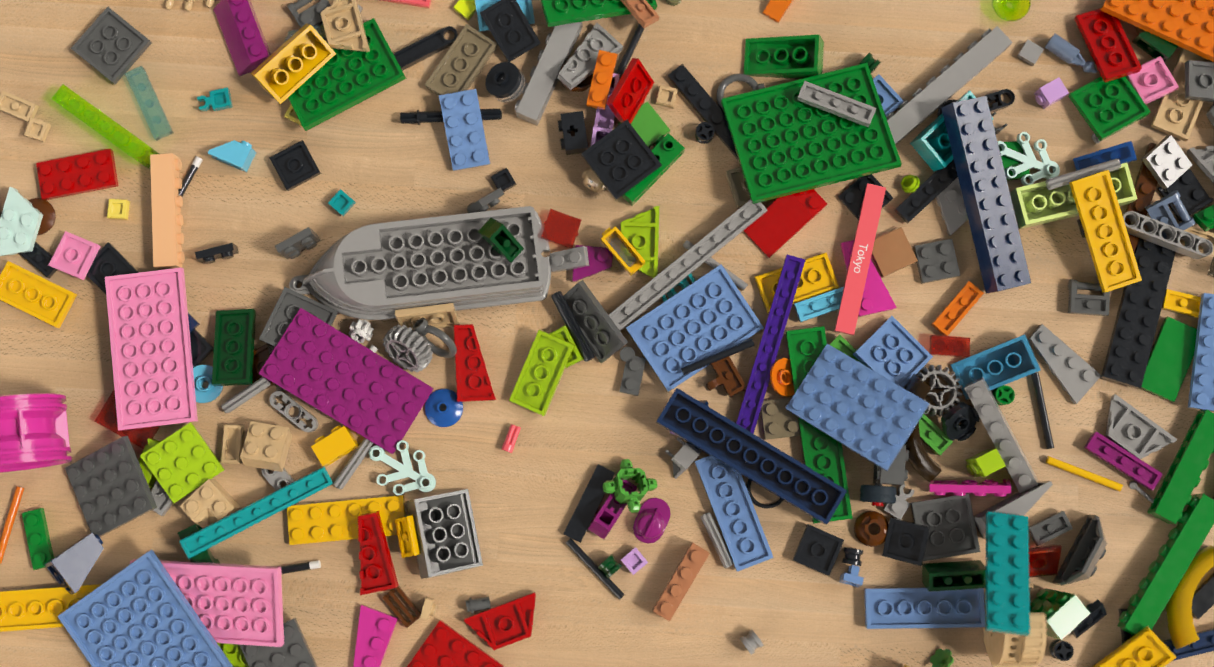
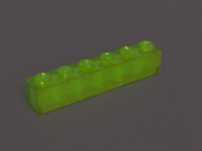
M64 84L51 98L146 168L151 166L150 155L159 154Z

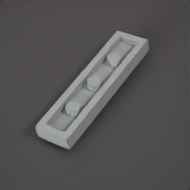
M804 81L797 100L868 128L876 111V108L807 81Z

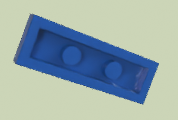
M1129 141L1074 158L1073 161L1077 171L1113 159H1119L1121 164L1137 160L1133 143Z

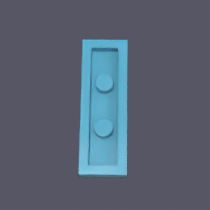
M844 287L795 303L794 308L799 321L803 322L838 310Z

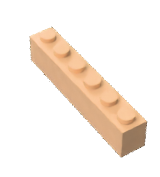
M173 153L150 155L153 267L159 270L182 268V263L185 261L184 253L182 252L184 236L181 233L183 216L180 208L183 206V199L178 193L179 189H182V179L179 176L182 163Z

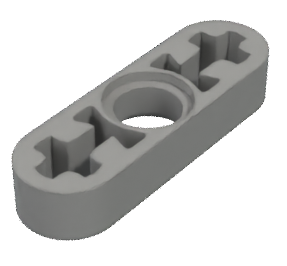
M275 391L271 394L270 404L301 430L311 433L318 428L317 418L286 393ZM276 396H283L282 401L288 405L285 407L283 404H276ZM293 406L299 409V414L296 417H291L289 414V410ZM303 416L306 420L310 421L312 419L311 424L313 426L312 428H305L306 423L303 420H300L299 423L297 421Z

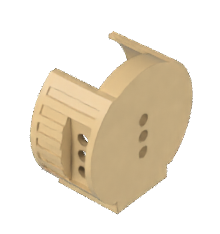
M1029 583V588L1033 587V583ZM985 591L983 641L992 667H1033V665H1039L1043 659L1046 646L1045 613H1030V634L1028 636L986 631Z

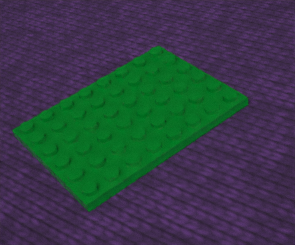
M867 63L721 99L752 204L898 168L902 165ZM804 81L875 107L876 111L869 128L798 101L797 97Z

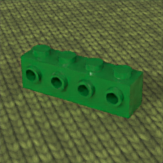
M669 133L665 137L663 135L659 137L655 142L656 146L651 150L662 166L622 196L632 206L683 155L685 148Z

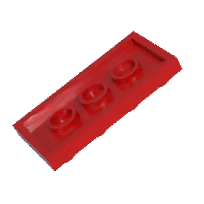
M1101 8L1076 15L1074 20L1104 83L1141 71L1142 67L1118 18L1101 11Z
M112 149L36 163L42 200H51L119 186Z

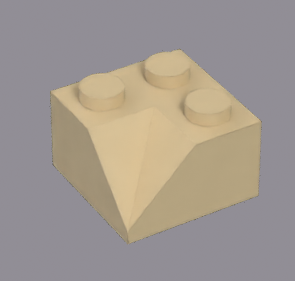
M208 479L180 505V508L189 518L202 528L241 508L216 479Z

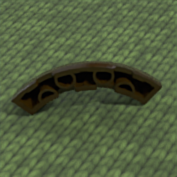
M913 373L904 389L925 400L932 388ZM918 422L904 445H906V450L909 451L908 460L913 468L925 480L930 482L939 475L942 469L924 449L920 438Z

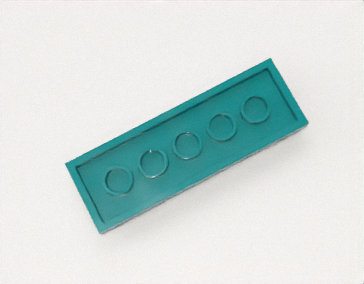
M989 511L986 513V631L1023 636L1030 634L1028 516Z

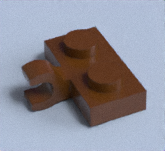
M730 357L711 364L717 378L706 384L709 391L722 384L728 396L731 397L747 388Z

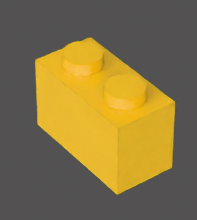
M339 425L331 430L332 434L327 437L323 435L314 441L315 444L311 448L322 466H329L359 447L348 427Z

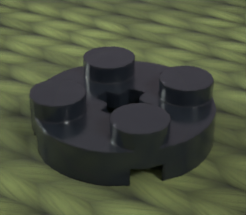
M960 402L941 417L943 433L953 441H964L976 431L977 428L974 426L976 421L979 423L980 417L976 409L971 405Z

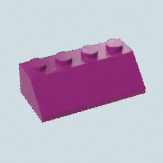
M221 0L215 6L214 12L239 77L254 71L271 53L251 1Z

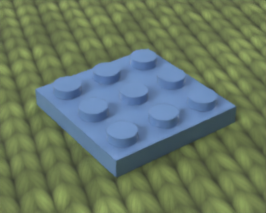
M893 316L853 353L863 365L902 388L907 384L913 373L916 375L933 357Z

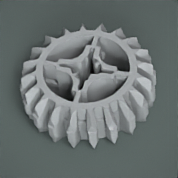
M405 325L394 326L383 339V346L385 351L389 353L388 356L393 359V362L398 363L399 366H402L405 370L408 369L410 372L418 373L422 371L433 358V352L430 350L431 346L427 344L428 341L424 340L423 335H419L411 327L407 328Z
M930 365L929 370L923 367L922 373L918 372L916 374L923 381L930 376L929 385L932 389H944L939 391V393L929 392L927 396L931 397L935 406L929 404L924 414H927L930 410L931 417H934L936 412L941 417L943 412L948 413L950 409L955 407L954 403L959 404L961 402L956 398L963 395V393L957 391V389L962 388V385L957 386L956 384L960 379H953L955 372L953 371L948 374V367H945L942 371L941 365H937L936 370L934 365ZM937 376L942 377L948 383V386L942 385ZM950 392L947 402L942 405L943 394Z

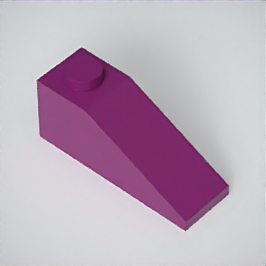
M621 478L623 482L622 489L628 491L629 494L636 491L637 486ZM611 493L588 530L605 540L627 503H619L615 500L614 493Z

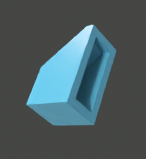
M234 140L210 149L208 154L214 159L247 172L256 151L251 148L252 145L243 140L240 143Z

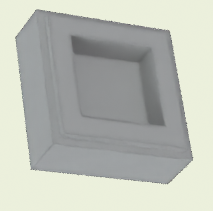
M1027 40L1017 57L1034 66L1044 49Z

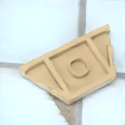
M335 0L330 7L321 12L327 41L331 48L363 52L370 51L357 0Z

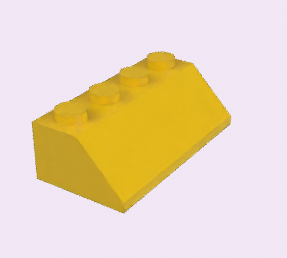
M305 24L250 74L281 104L336 53L311 24Z

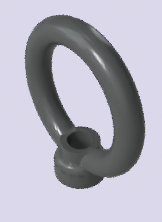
M746 74L730 75L718 86L716 93L718 106L724 112L721 99L724 98L726 87L732 82H746L751 86L752 91L765 88L764 83L758 84L752 77Z
M424 317L420 318L413 325V329L419 335H423L424 340L428 341L427 344L431 346L430 350L434 354L444 358H452L456 355L457 347L453 340L442 330L429 325ZM427 333L435 335L447 345L449 350L437 347L425 335Z

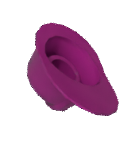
M651 498L641 506L633 525L634 534L641 542L647 544L654 543L663 535L671 515L670 508L664 500Z

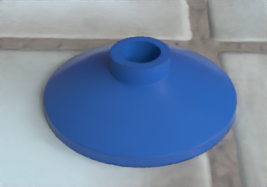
M449 389L434 391L425 403V414L428 420L439 427L454 425L459 421L463 413V402H457V393ZM442 404L447 406L445 411L440 410Z

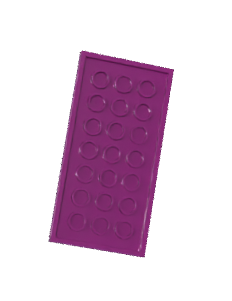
M303 308L299 309L259 372L263 377L391 454H394L397 449V443L403 439L434 389Z

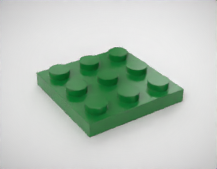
M1099 77L1070 93L1068 96L1100 142L1148 116L1151 112L1126 77L1105 83L1102 77Z

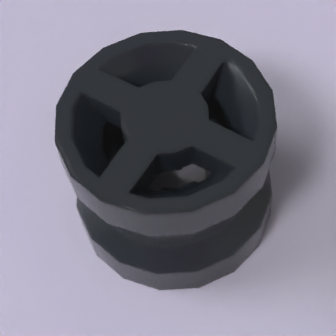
M702 122L697 126L695 138L699 143L708 144L712 141L715 132L713 125L708 122Z
M844 547L845 557L842 559V563L862 566L860 558L864 550Z
M1054 640L1049 646L1051 656L1061 661L1070 660L1074 654L1072 645L1063 640Z

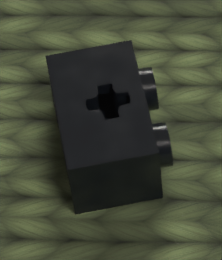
M583 111L561 114V120H558L559 132L563 131L564 138L560 139L561 149L566 150V155L583 153L588 149ZM572 130H574L575 136L571 137L570 134Z

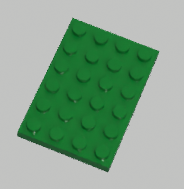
M374 18L363 23L370 48L369 52L332 48L336 54L288 97L305 131L406 79Z

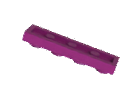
M1096 431L1092 433L1084 446V449L1149 490L1155 489L1163 475Z

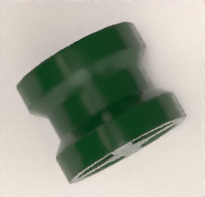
M869 52L859 65L867 63L872 74L881 62L875 60Z
M612 554L598 566L599 570L605 572V576L608 579L622 567L620 563L614 560Z

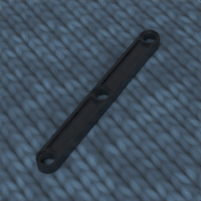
M452 26L444 27L394 53L402 71L450 47L458 37L457 31ZM451 31L455 36L452 40H447L444 38L445 33Z

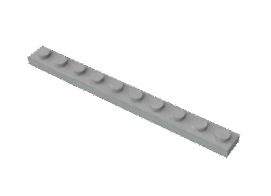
M749 200L611 312L609 317L617 328L621 331L767 212L765 206L761 202L752 204L751 200Z

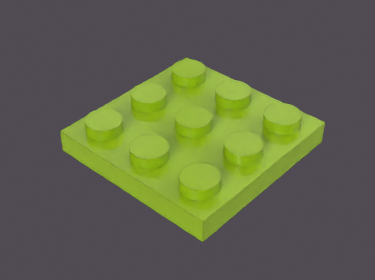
M192 422L140 455L173 503H176L203 485L208 479H212L225 470Z

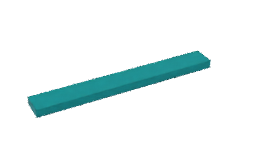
M323 466L179 540L189 559L332 485L333 482Z

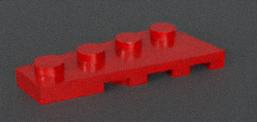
M473 324L454 325V343L457 347L455 355L457 402L495 401L496 398Z

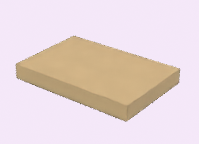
M453 303L395 310V316L399 325H405L407 328L411 327L412 330H414L413 325L423 317L428 321L429 325L436 328L459 325V319Z

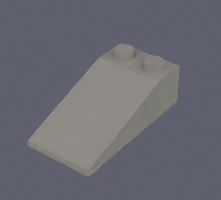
M1038 481L1037 486L1021 493L1018 492L975 515V525L982 538L986 539V513L988 511L1024 516L1053 485L1052 482Z

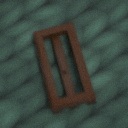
M400 586L393 588L382 597L406 628L420 618L421 612ZM396 591L400 594V596L405 600V602L416 614L415 617L412 616L408 609L395 595ZM390 596L394 599V601L410 619L409 622L405 619V617L389 599Z

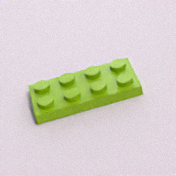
M538 330L509 401L545 416L575 345L545 331Z

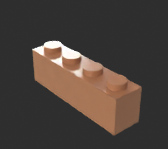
M691 542L652 609L654 613L669 622L671 621L710 553Z

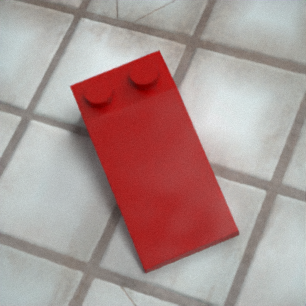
M814 189L779 197L767 208V212L747 227L744 232L770 258L824 210L827 203Z

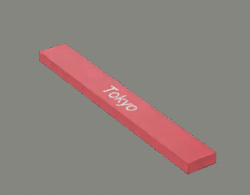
M866 184L835 332L852 336L855 333L886 187Z

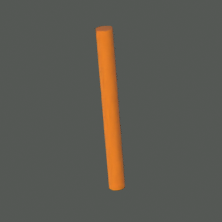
M16 486L0 538V564L2 563L23 495V487Z

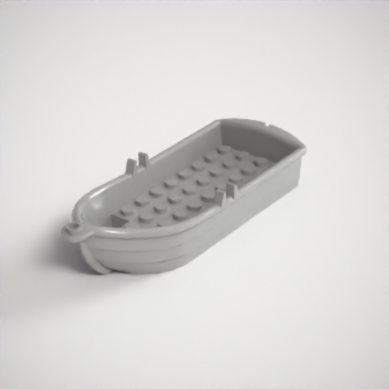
M531 206L370 224L360 227L339 239L317 261L309 275L294 277L291 279L289 287L291 290L302 295L312 294L322 304L338 311V313L366 320L396 318L395 310L453 303L455 310L459 311L544 300L548 295L551 280L550 256L543 257L541 254L542 252L550 251V247L539 215ZM490 218L502 223L524 248L512 263L490 246L478 233L479 229ZM302 283V286L297 288V284Z

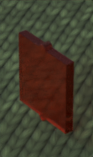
M550 209L547 220L543 223L545 226L541 238L572 249L575 239L579 235L578 230L581 219Z

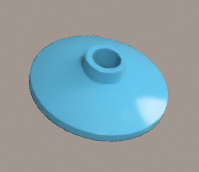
M199 365L193 368L195 396L198 403H209L215 400L223 389V386L214 387L212 385L213 367L210 365ZM205 381L209 383L207 388H203Z

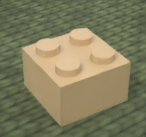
M251 421L240 455L244 466L283 472L293 437L288 427Z

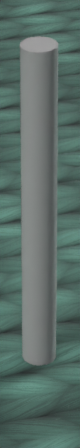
M688 240L683 244V247L688 250L694 246ZM711 257L705 262L714 269L721 265ZM724 267L734 284L745 290L748 284Z

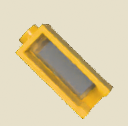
M616 226L613 229L609 227L602 233L601 242L630 276L645 265V260Z

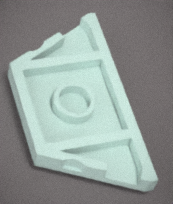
M9 187L0 217V256L33 251L43 214L34 208L32 203L13 187Z

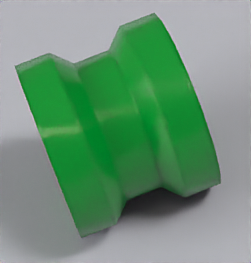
M1007 385L995 388L992 392L998 405L1010 404L1015 398L1014 390Z

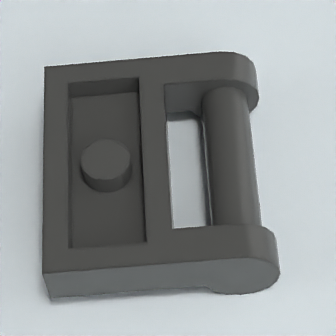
M298 0L293 4L291 2L287 7L300 27H303L305 24H311L316 29L323 24L321 12L331 6L328 0H321L300 14L297 10L313 0Z
M1069 280L1068 314L1109 316L1110 291L1102 292L1100 283ZM1077 289L1101 291V296L1077 294Z

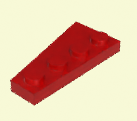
M379 511L359 515L360 595L397 588L399 584Z

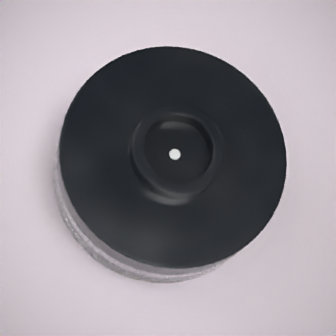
M501 62L489 71L485 80V86L487 91L496 100L510 102L515 100L524 90L525 76L513 63Z

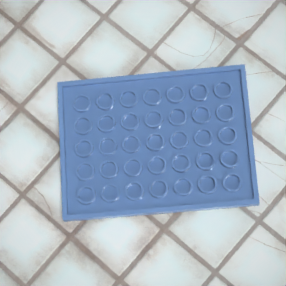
M153 550L145 553L57 616L92 667H233Z

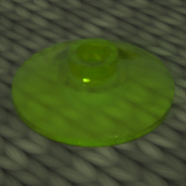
M993 0V9L1003 20L1018 21L1028 13L1030 0ZM1007 3H1010L1012 8L1008 7Z

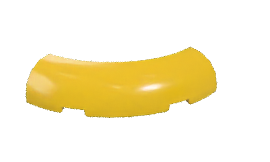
M1208 546L1197 552L1166 605L1168 631L1176 650L1200 640L1193 624L1192 600L1200 580L1214 567V546Z

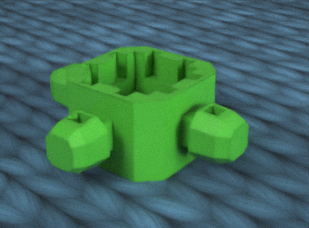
M623 459L620 463V471L615 478L603 484V491L605 493H614L615 500L619 503H627L631 513H636L640 510V501L647 491L657 488V480L653 478L646 479L645 472L640 468H633L632 462L629 459ZM621 478L623 480H629V478L635 480V483H638V492H631L629 494L628 491L622 489L623 482Z

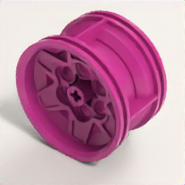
M22 394L0 396V473L50 467L72 461V457L67 456V454L71 453V448L69 445L66 413L67 405L63 404L66 402L65 395Z

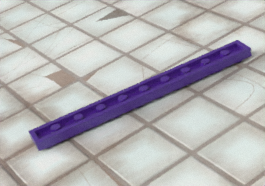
M788 254L783 264L736 424L753 434L770 380L771 367L777 357L805 263V259Z

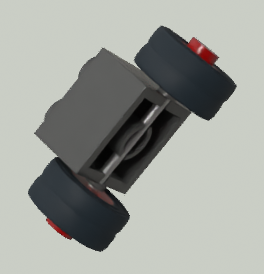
M906 445L902 447L888 471L874 464L873 484L875 485H861L860 501L872 502V506H884V503L894 504L896 502V487L882 486V484L904 485V481H907L908 470L905 469V461L909 459V451L906 450Z

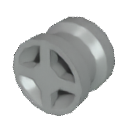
M750 630L746 637L742 636L739 638L751 655L755 653V649L764 646L753 630Z

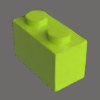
M997 448L986 449L966 459V468L974 477H985L1006 466Z

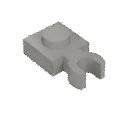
M905 484L899 486L896 502L894 504L886 503L882 509L897 519H902L910 505L906 499L914 494L913 489H910L908 494L903 492Z

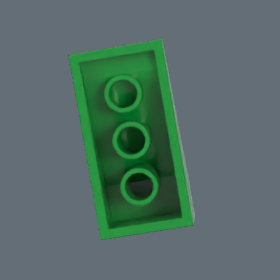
M819 34L746 39L744 74L755 77L803 79L822 74L824 41Z

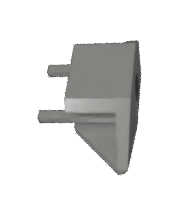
M679 437L677 440L683 446L675 456L668 450L665 451L672 457L673 476L675 479L687 470L702 452V450L689 442L685 443Z

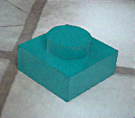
M341 189L328 202L343 217L356 203Z

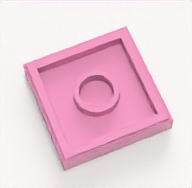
M1161 56L1142 64L1140 72L1125 76L1145 104L1179 88Z
M65 231L48 265L84 280L101 246Z

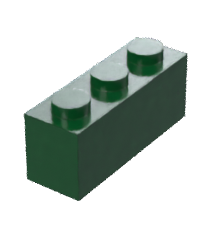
M981 560L922 564V582L929 592L986 588V567Z

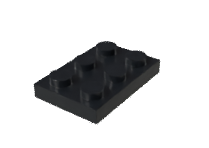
M500 0L480 12L508 62L541 44L516 0Z

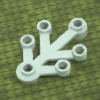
M1027 132L1018 134L1016 138L1024 154L1007 148L1006 144L1002 141H997L998 145L1002 148V151H1000L1001 156L1005 155L1023 163L1016 167L1005 169L1007 179H1012L1017 174L1030 168L1040 171L1032 175H1024L1021 178V183L1024 186L1031 185L1034 181L1043 177L1048 180L1059 175L1060 168L1056 162L1050 161L1046 151L1047 142L1045 140H1037L1033 145L1034 149L1038 151L1042 162L1036 160L1029 144L1030 135ZM1022 135L1025 137V141H1022ZM1038 143L1042 144V149L1039 148ZM1049 167L1052 168L1053 173L1049 171ZM1009 170L1013 172L1012 176L1009 175ZM1026 177L1030 179V183L1026 182Z
M401 440L397 443V449L401 452L403 464L386 455L385 450L380 446L370 448L369 457L373 461H383L399 471L388 475H378L376 481L379 485L385 486L389 482L407 477L415 480V482L406 485L396 484L393 487L395 495L400 496L405 492L416 489L422 492H430L435 488L436 479L432 474L428 473L425 463L426 455L421 450H417L413 454L414 460L418 462L420 474L413 470L407 441ZM401 443L406 444V448L404 450L400 449ZM374 450H379L380 454L378 457L373 455ZM419 452L423 454L420 460L416 458V454ZM382 476L386 478V482L383 484L380 482V477ZM424 479L429 480L428 486L423 485ZM398 486H401L403 488V491L401 493H397L396 488Z

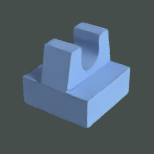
M855 565L849 566L848 572L841 574L839 582L855 587L862 586L864 578L858 576L860 567Z

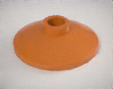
M788 358L775 361L770 371V381L773 389L784 397L794 395L790 359Z

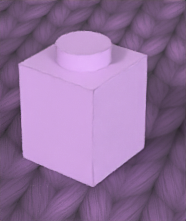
M1058 77L1040 87L1034 94L1037 103L1045 109L1063 99L1069 92Z

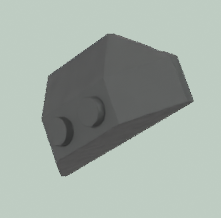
M1088 515L1052 583L1063 586L1089 579L1096 572V564L1099 559L1104 557L1106 553L1105 547L1107 546L1100 518L1097 515Z

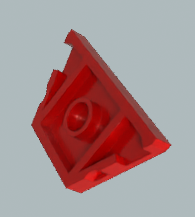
M536 593L528 594L465 618L464 622L478 636L484 639L493 650L531 637Z

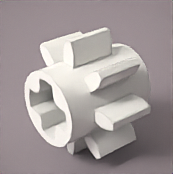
M359 319L357 323L352 322L349 327V335L358 343H364L365 339L370 341L374 328H371V324L368 321Z

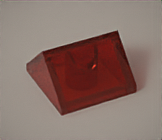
M1061 545L1029 546V578L1057 575L1062 549Z

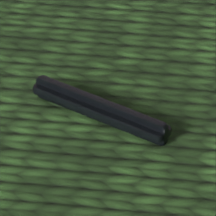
M558 291L552 294L551 298L584 361L592 360L595 355L562 292Z

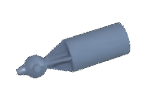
M1056 33L1044 47L1068 64L1083 66L1084 72H1097L1094 62H1086L1078 48Z

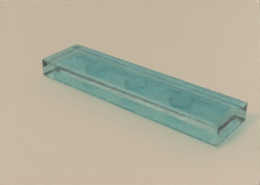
M140 66L125 73L154 139L157 141L174 133L144 67Z

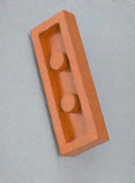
M599 50L586 106L605 110L618 54Z
M968 281L931 325L947 337L984 293Z

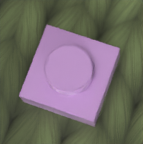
M636 547L621 559L633 575L648 563Z

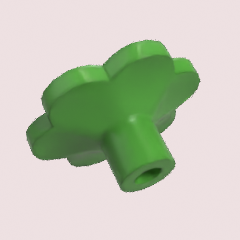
M937 649L935 655H932L930 658L932 667H950L954 662V658L951 656L952 652L949 649Z

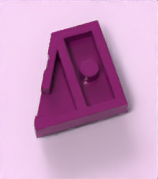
M585 246L587 247L589 266L573 269L572 282H578L598 272L611 269L612 253L606 247Z

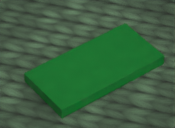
M1168 316L1165 317L1150 352L1141 389L1170 402H1175L1194 356L1197 329Z

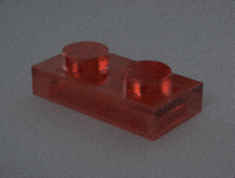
M931 335L929 353L936 356L970 357V338Z

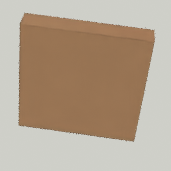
M902 227L882 235L874 241L872 257L882 278L918 261Z

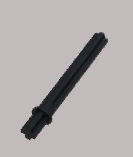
M500 108L480 109L482 120L502 119ZM417 110V112L400 113L401 124L418 123L420 125V123L444 122L442 111L420 112Z

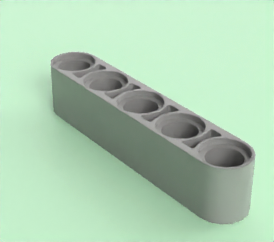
M1134 211L1122 214L1124 222L1125 217L1131 222L1130 225L1125 222L1127 232L1130 235L1193 259L1204 258L1213 252V244L1205 238ZM1144 224L1149 228V232L1143 229ZM1162 231L1166 233L1167 239L1162 237ZM1180 238L1185 241V246L1181 245ZM1199 245L1203 248V253L1199 251Z

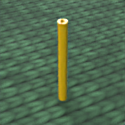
M1050 456L1046 459V463L1119 492L1122 490L1123 485Z

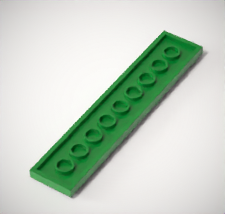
M824 326L785 332L794 394L827 345ZM798 417L804 465L847 490L830 521L853 519L842 444ZM812 517L813 524L821 523Z

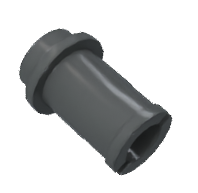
M489 596L466 600L467 612L474 613L477 610L491 609Z

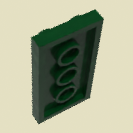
M254 309L216 311L212 385L214 387L252 384L256 311Z

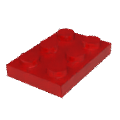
M638 58L631 59L606 102L620 123H623L625 120H628L630 124L632 123L655 83Z

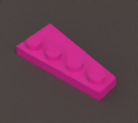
M985 479L982 483H978L975 480H963L962 484H958L957 480L930 481L929 492H934V495H946V492H954V495L964 496L966 493H974L975 496H986V493H994V496L1004 497L1007 494H1011L1010 479H1003V483H998L994 479Z

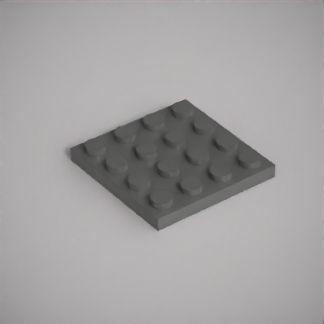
M128 436L115 440L65 468L90 532L94 535L97 534L101 537L157 508Z

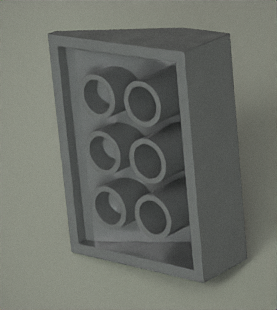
M468 489L406 501L409 516L413 515L420 550V555L416 556L421 579L483 566Z

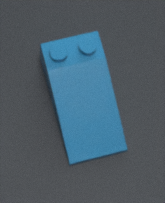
M1025 334L951 364L956 378L960 379L958 383L962 385L961 389L966 400L970 398L964 389L965 385L981 377H984L989 389L993 390L1041 370Z

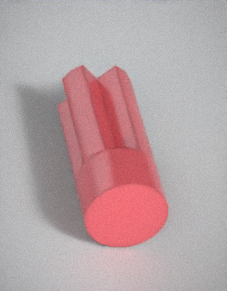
M513 424L510 425L501 450L509 453L513 452L521 427Z

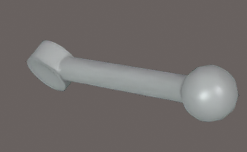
M1130 482V489L1137 490L1150 502H1154L1152 497L1138 487L1137 482Z

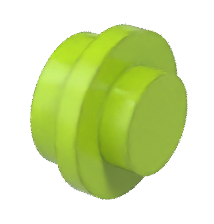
M906 175L901 181L902 190L906 193L914 192L920 184L919 178L915 175Z

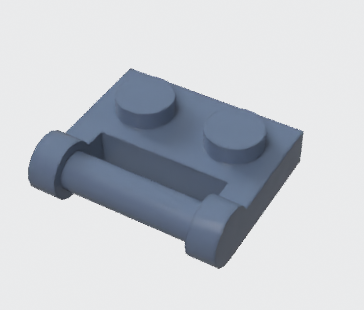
M1178 190L1170 192L1167 196L1145 207L1150 218L1181 230H1186L1195 224L1193 217L1189 216L1180 200L1181 195ZM1173 202L1183 220L1180 224L1177 223L1168 207V204ZM1162 231V237L1167 239L1166 233Z

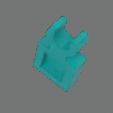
M228 88L209 91L210 97H197L199 102L205 101V105L199 107L201 111H208L210 107L214 111L233 107Z

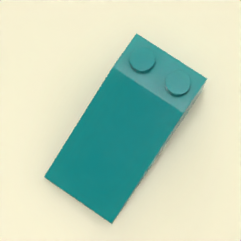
M969 90L956 102L976 97ZM942 113L910 142L933 172L945 168L953 160Z

